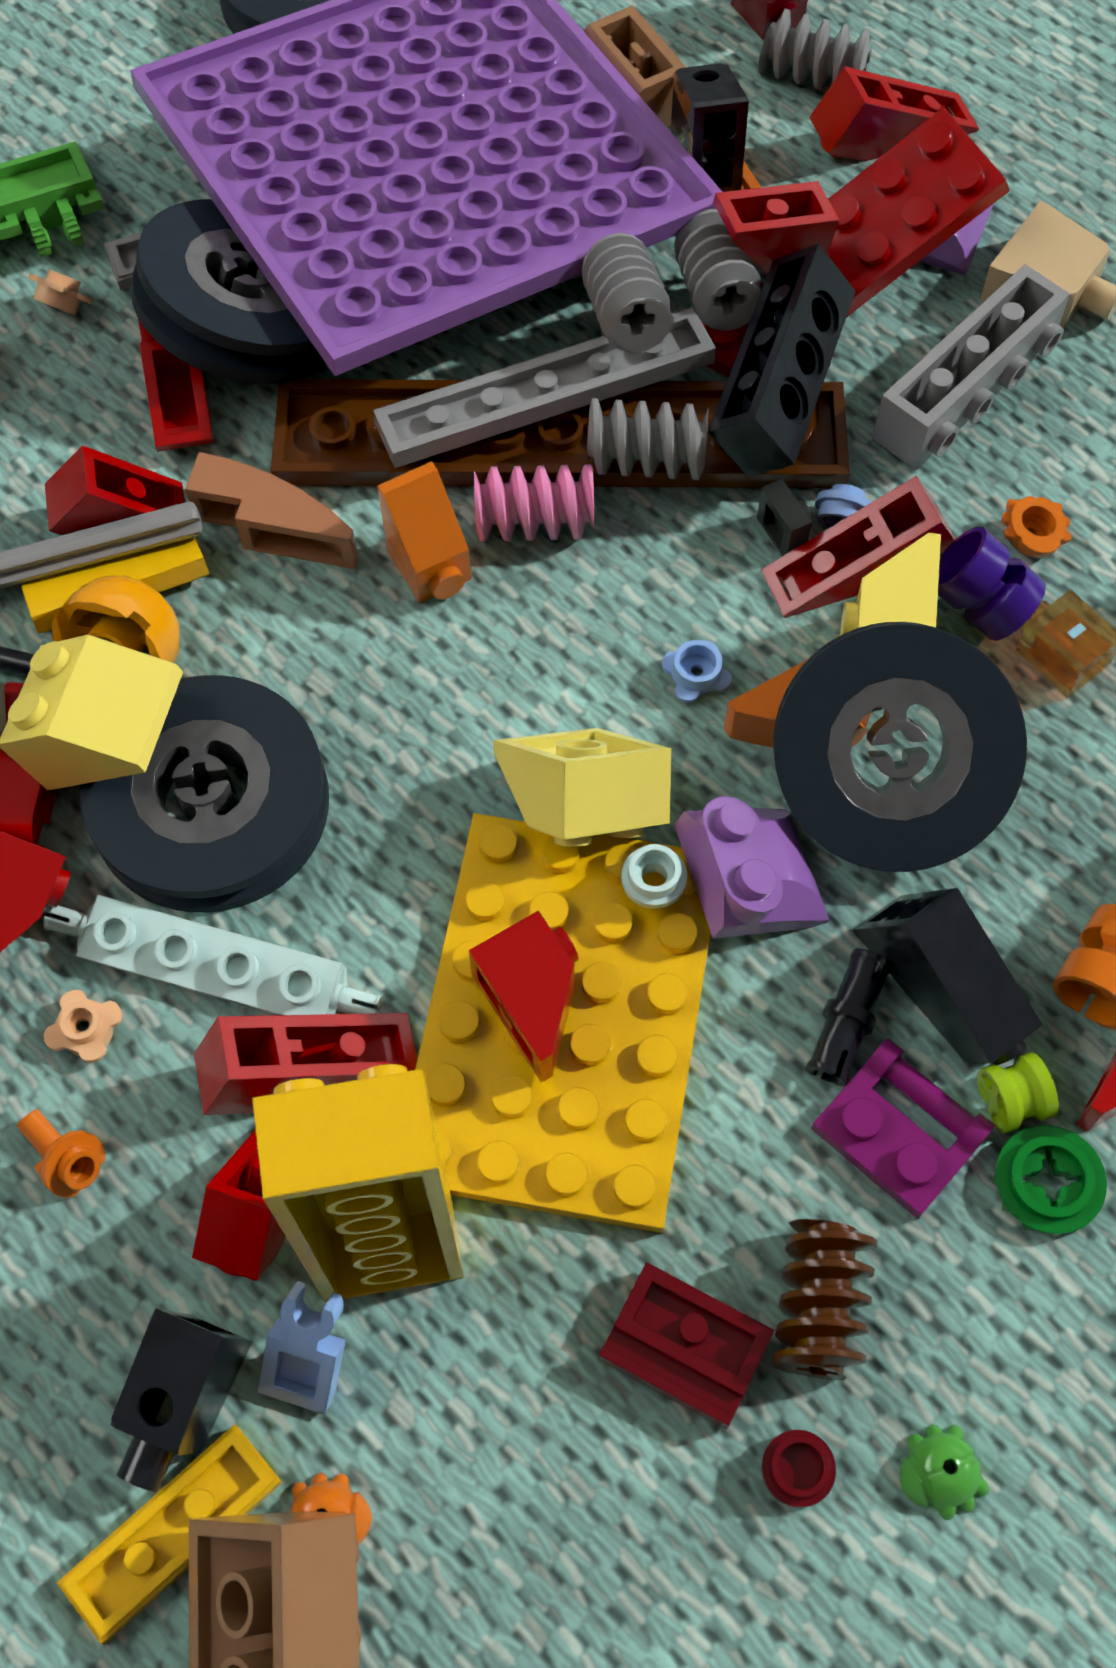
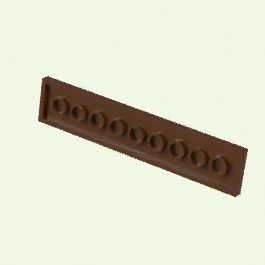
M297 379L291 382L279 383L271 474L292 485L378 486L431 461L437 468L444 486H474V471L479 483L485 484L490 467L496 466L503 483L509 482L514 466H520L527 483H531L536 468L540 465H544L550 482H555L561 465H568L574 482H578L585 464H591L593 467L594 487L762 488L783 479L788 488H831L835 484H848L850 477L843 382H823L795 465L750 477L742 471L708 433L727 381H659L599 401L603 416H609L615 400H622L626 416L632 418L638 402L645 401L651 419L656 418L663 402H669L674 420H679L687 403L693 404L697 419L701 422L709 407L705 468L699 481L692 479L688 463H683L676 479H670L663 461H660L653 478L645 477L640 460L636 461L629 477L621 475L617 459H613L606 475H599L594 459L590 457L587 462L590 404L395 468L376 428L373 410L465 380Z

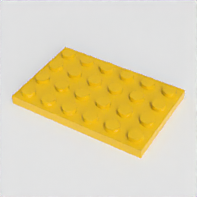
M473 813L415 1070L423 1069L451 1195L663 1234L711 935L682 847L630 838L611 837L605 834L592 836V843L589 845L577 847L561 846L553 843V836L528 827L525 821ZM650 844L663 845L673 850L683 860L687 870L686 887L681 897L673 904L659 909L645 908L633 902L626 895L621 881L622 868L627 857L635 850ZM656 872L647 873L642 877L644 883L650 886H660L666 881L661 874ZM538 910L551 929L557 926H561L564 929L579 957V960L574 963V992L554 1073L551 1078L542 1083L473 978L469 958L470 949Z

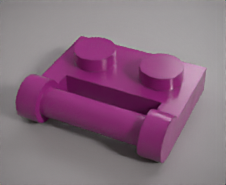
M887 1038L872 1054L861 1070L814 1121L811 1129L915 1218L919 1219L989 1136L996 1125L981 1113L974 1117L901 1057L904 1050ZM883 1077L958 1138L948 1150L873 1090Z

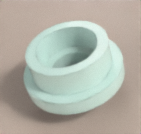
M659 844L646 845L632 852L625 860L621 874L622 886L626 895L636 904L651 909L664 908L676 902L683 894L687 882L686 866L680 856L670 848ZM656 872L661 874L666 881L660 886H650L644 883L642 877L647 873Z

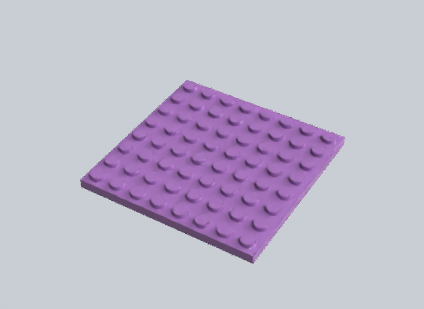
M329 0L130 70L135 91L334 376L581 275L585 255L594 243L607 235L615 233L632 234L640 239L646 248L676 236L685 223L697 213L708 209H716L713 203L715 193L722 192L557 0Z

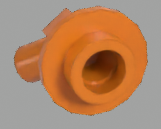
M35 1109L27 1114L16 1125L42 1156L43 1159L34 1166V1169L43 1185L52 1194L63 1198L75 1197L81 1189L88 1187L95 1181L100 1172L101 1164L105 1161L103 1144L95 1135L78 1130L70 1131L61 1136L39 1109Z

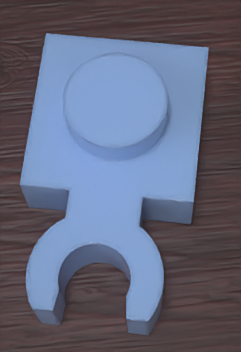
M297 1281L281 1306V1319L278 1318L267 1335L257 1393L325 1415L337 1388L346 1342L345 1339L329 1335L343 1311V1299L340 1294L333 1292L322 1312L313 1311L307 1307L303 1299L306 1283Z

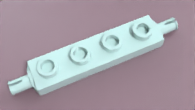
M97 895L95 902L88 909L87 913L61 906L56 908L48 907L47 913L69 922L44 916L43 926L45 930H52L78 938L76 956L82 960L274 1015L338 1014V1012L344 1014L379 1013L376 1009L356 1003L381 1009L383 1004V996L381 995L377 996L348 987L347 968L343 963L105 896Z

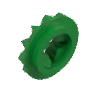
M1053 1125L1032 1126L1013 1135L997 1155L992 1183L997 1186L1002 1199V1210L1010 1212L1022 1222L1024 1230H1037L1049 1233L1054 1238L1065 1233L1083 1229L1100 1212L1107 1193V1178L1104 1166L1092 1146L1076 1133ZM1045 1154H1047L1048 1164L1052 1166L1055 1176L1065 1177L1066 1180H1077V1182H1071L1069 1186L1061 1187L1056 1192L1055 1201L1052 1203V1206L1050 1198H1046L1044 1187L1032 1185V1182L1023 1181L1040 1173L1043 1161L1046 1159Z

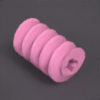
M591 464L583 466L578 482H574L568 465L560 466L555 482H550L544 465L537 466L531 483H527L520 466H514L508 483H503L497 466L490 467L485 484L479 483L474 471L475 525L477 536L481 542H488L493 525L498 526L502 539L505 542H511L516 525H521L527 541H534L540 524L545 525L551 541L558 539L562 525L565 523L568 524L574 540H581L586 523H591L594 529V482Z

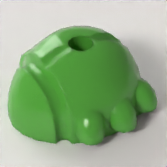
M932 1424L926 1429V1437H922L919 1434L908 1436L907 1444L910 1448V1455L908 1458H903L900 1467V1483L907 1497L915 1504L926 1509L929 1506H933L945 1520L954 1518L957 1507L966 1513L973 1511L975 1507L974 1495L980 1497L987 1495L989 1486L982 1477L980 1462L974 1456L975 1451L964 1440L962 1429L958 1425H950L947 1431L943 1432L940 1427ZM945 1461H949L954 1465L955 1471L953 1474L945 1472L943 1468Z

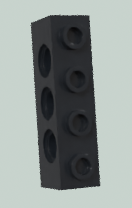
M819 243L772 261L708 433L748 477L795 465L855 294L854 288Z

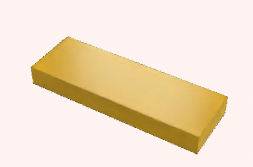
M195 537L44 577L23 584L21 587L31 619L38 634L52 630V621L70 595L81 586L96 578L127 576L146 583L157 592H162L205 577L209 574L198 543Z
M234 1424L57 1582V1585L101 1644H106L189 1569V1519L248 1515L283 1482L241 1429Z

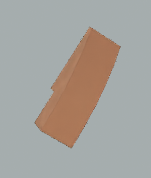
M203 452L198 453L185 491L188 501L196 505L203 522L238 528L243 549L356 569L358 554L353 529L328 507L302 489L269 472L236 460Z

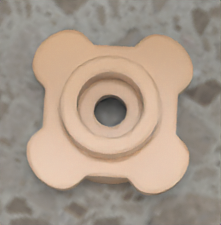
M51 269L48 270L46 279L31 273L29 275V279L38 282L33 297L35 300L75 316L81 300L89 304L92 303V298L78 293L81 284L78 280Z
M71 990L61 997V1011L55 1023L45 1029L44 1042L52 1051L58 1052L67 1049L70 1053L80 1056L86 1063L97 1062L107 1053L106 1046L112 1038L113 1028L122 1021V1011L114 1001L99 1003L87 999L86 994L81 990ZM82 1021L89 1022V1027L85 1031L77 1029L78 1024Z

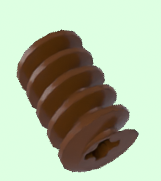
M796 1219L789 1222V1225L798 1233L788 1237L785 1246L786 1253L796 1261L785 1265L782 1271V1280L794 1290L781 1294L778 1305L780 1310L792 1319H786L778 1323L775 1330L776 1338L790 1348L774 1352L771 1365L786 1373L832 1381L845 1380L847 1377L843 1375L844 1367L866 1363L865 1354L846 1345L847 1338L867 1335L869 1333L868 1325L849 1316L850 1309L870 1306L872 1303V1297L853 1288L852 1283L853 1280L872 1278L875 1272V1268L856 1260L855 1254L860 1251L876 1249L878 1240L843 1223L821 1219Z

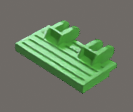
M76 141L0 163V241L23 234L19 222L26 220L40 257L52 254V243L47 230L55 227H63L66 238L73 247L85 244L71 206L78 204L82 215L105 208Z

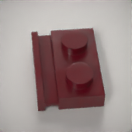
M646 1262L613 1325L607 1341L598 1355V1360L727 1430L775 1330Z

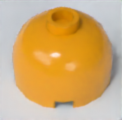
M105 576L96 578L81 586L65 601L63 607L52 621L53 641L57 642L83 635H91L139 652H143L145 648L149 655L175 663L180 652V624L173 608L152 587L127 576Z

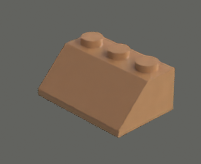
M301 1511L189 1519V1668H359L361 1630L358 1622L357 1563L359 1548L356 1540V1514Z

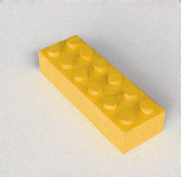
M378 1065L361 1071L357 1075V1080L324 1085V1082L318 1079H296L276 1086L274 1094L252 1098L263 1199L324 1302H328L333 1292L340 1294L342 1299L464 1278L452 1197L423 1069L407 1071V1068L403 1065Z

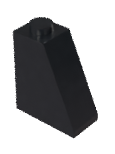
M958 888L901 895L852 930L868 950L882 955L880 963L882 959L887 958L890 960L893 966L889 974L964 1061L990 1063L991 1065L1006 1063L1018 1056L1026 1048L1024 1039L1043 1025Z

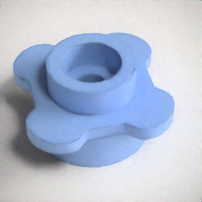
M688 641L682 644L676 651L668 652L662 660V670L672 676L676 684L675 696L681 702L694 703L700 695L711 691L722 693L728 690L731 685L732 675L728 670L722 668L721 653L718 647L710 641ZM699 668L702 674L694 675L691 670Z

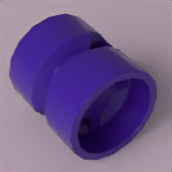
M974 527L956 538L941 554L938 596L953 609L962 610L965 608L964 616L966 620L989 640L998 641L1017 631L1031 618L1044 597L1046 584L1023 561L1017 558L1009 559L1010 551L984 527Z

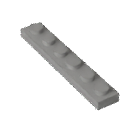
M691 307L672 314L674 321L670 332L660 344L648 351L638 353L621 351L610 344L604 335L373 410L375 425L394 467L397 468L589 405L592 398H597L601 401L714 364L716 347L694 308Z

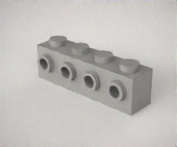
M1024 264L882 395L872 439L914 470L920 468L933 454L941 457L952 446L959 434V430L968 421L977 423L987 413L994 401L995 395L1003 388L1007 390L1013 389L1020 382L1034 358L1038 355L1045 358L1053 351L1064 332V329L1059 325L1070 293Z

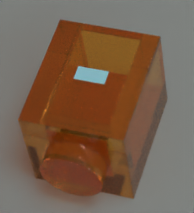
M1070 589L1052 604L1047 600L1041 601L1031 618L1021 626L1024 631L1015 650L1068 699L1110 666L1116 654V630Z

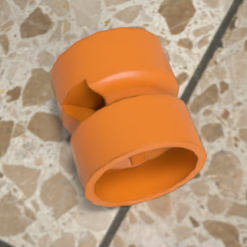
M1103 904L1095 909L1079 937V948L1069 953L1054 979L1052 988L1056 997L1064 1005L1078 1013L1082 1010L1090 994H1095L1084 1016L1104 1028L1116 1030V904Z

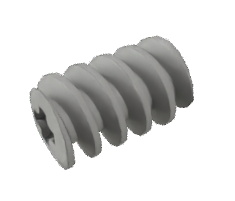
M784 9L777 23L772 22L766 32L759 56L758 74L764 75L773 65L775 78L784 80L793 69L795 84L803 85L813 73L814 89L823 90L831 78L832 83L844 66L868 72L872 53L869 30L864 29L857 41L852 43L850 42L849 25L844 24L837 36L833 38L830 37L829 20L824 19L816 33H813L810 28V15L804 14L797 27L794 28L791 27L790 10Z
M717 209L701 211L687 221L676 235L674 242L675 259L684 277L685 286L689 290L694 310L702 323L715 330L730 331L738 329L750 322L761 293L760 275L755 269L754 261L733 242Z
M625 233L607 235L594 243L585 255L581 271L583 284L592 302V307L596 312V317L601 324L602 332L608 342L621 351L638 353L650 350L660 344L668 335L674 317L670 310V298L664 289V285L659 278L648 250L640 239L632 234Z
M592 398L588 423L587 462L592 457L598 474L606 475L613 459H617L621 475L629 477L636 461L640 460L645 477L653 478L660 461H663L670 479H676L683 463H688L692 479L699 481L705 468L709 407L702 422L698 421L693 404L688 403L685 405L679 420H674L669 402H663L656 418L651 419L646 402L639 401L632 418L626 416L622 400H615L609 416H603L599 400Z

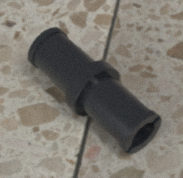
M856 948L852 951L851 960L835 999L827 1000L823 1009L822 1016L826 1019L811 1060L806 1065L805 1070L808 1074L816 1076L818 1071H822L820 1079L837 1086H846L848 1074L863 1036L872 1034L877 1018L872 1013L886 977L891 972L893 964L887 958L882 959L880 965H877L882 955L862 948Z

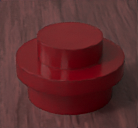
M789 1430L775 1437L767 1446L762 1458L761 1472L765 1486L776 1500L789 1507L807 1508L822 1501L831 1491L836 1478V1463L829 1446L819 1436L805 1430Z

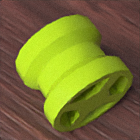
M1029 1052L1017 1056L1013 1065L1005 1068L992 1064L979 1069L977 1073L978 1089L982 1099L987 1102V1110L993 1123L996 1125L995 1128L1000 1133L1005 1134L1017 1130L1022 1120L1031 1117L1044 1121L1058 1114L1059 1102L1054 1081L1048 1068L1036 1053Z

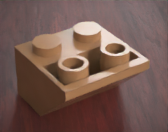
M633 5L588 24L584 29L585 34L666 127L670 126L673 74L677 69L685 68L686 66Z

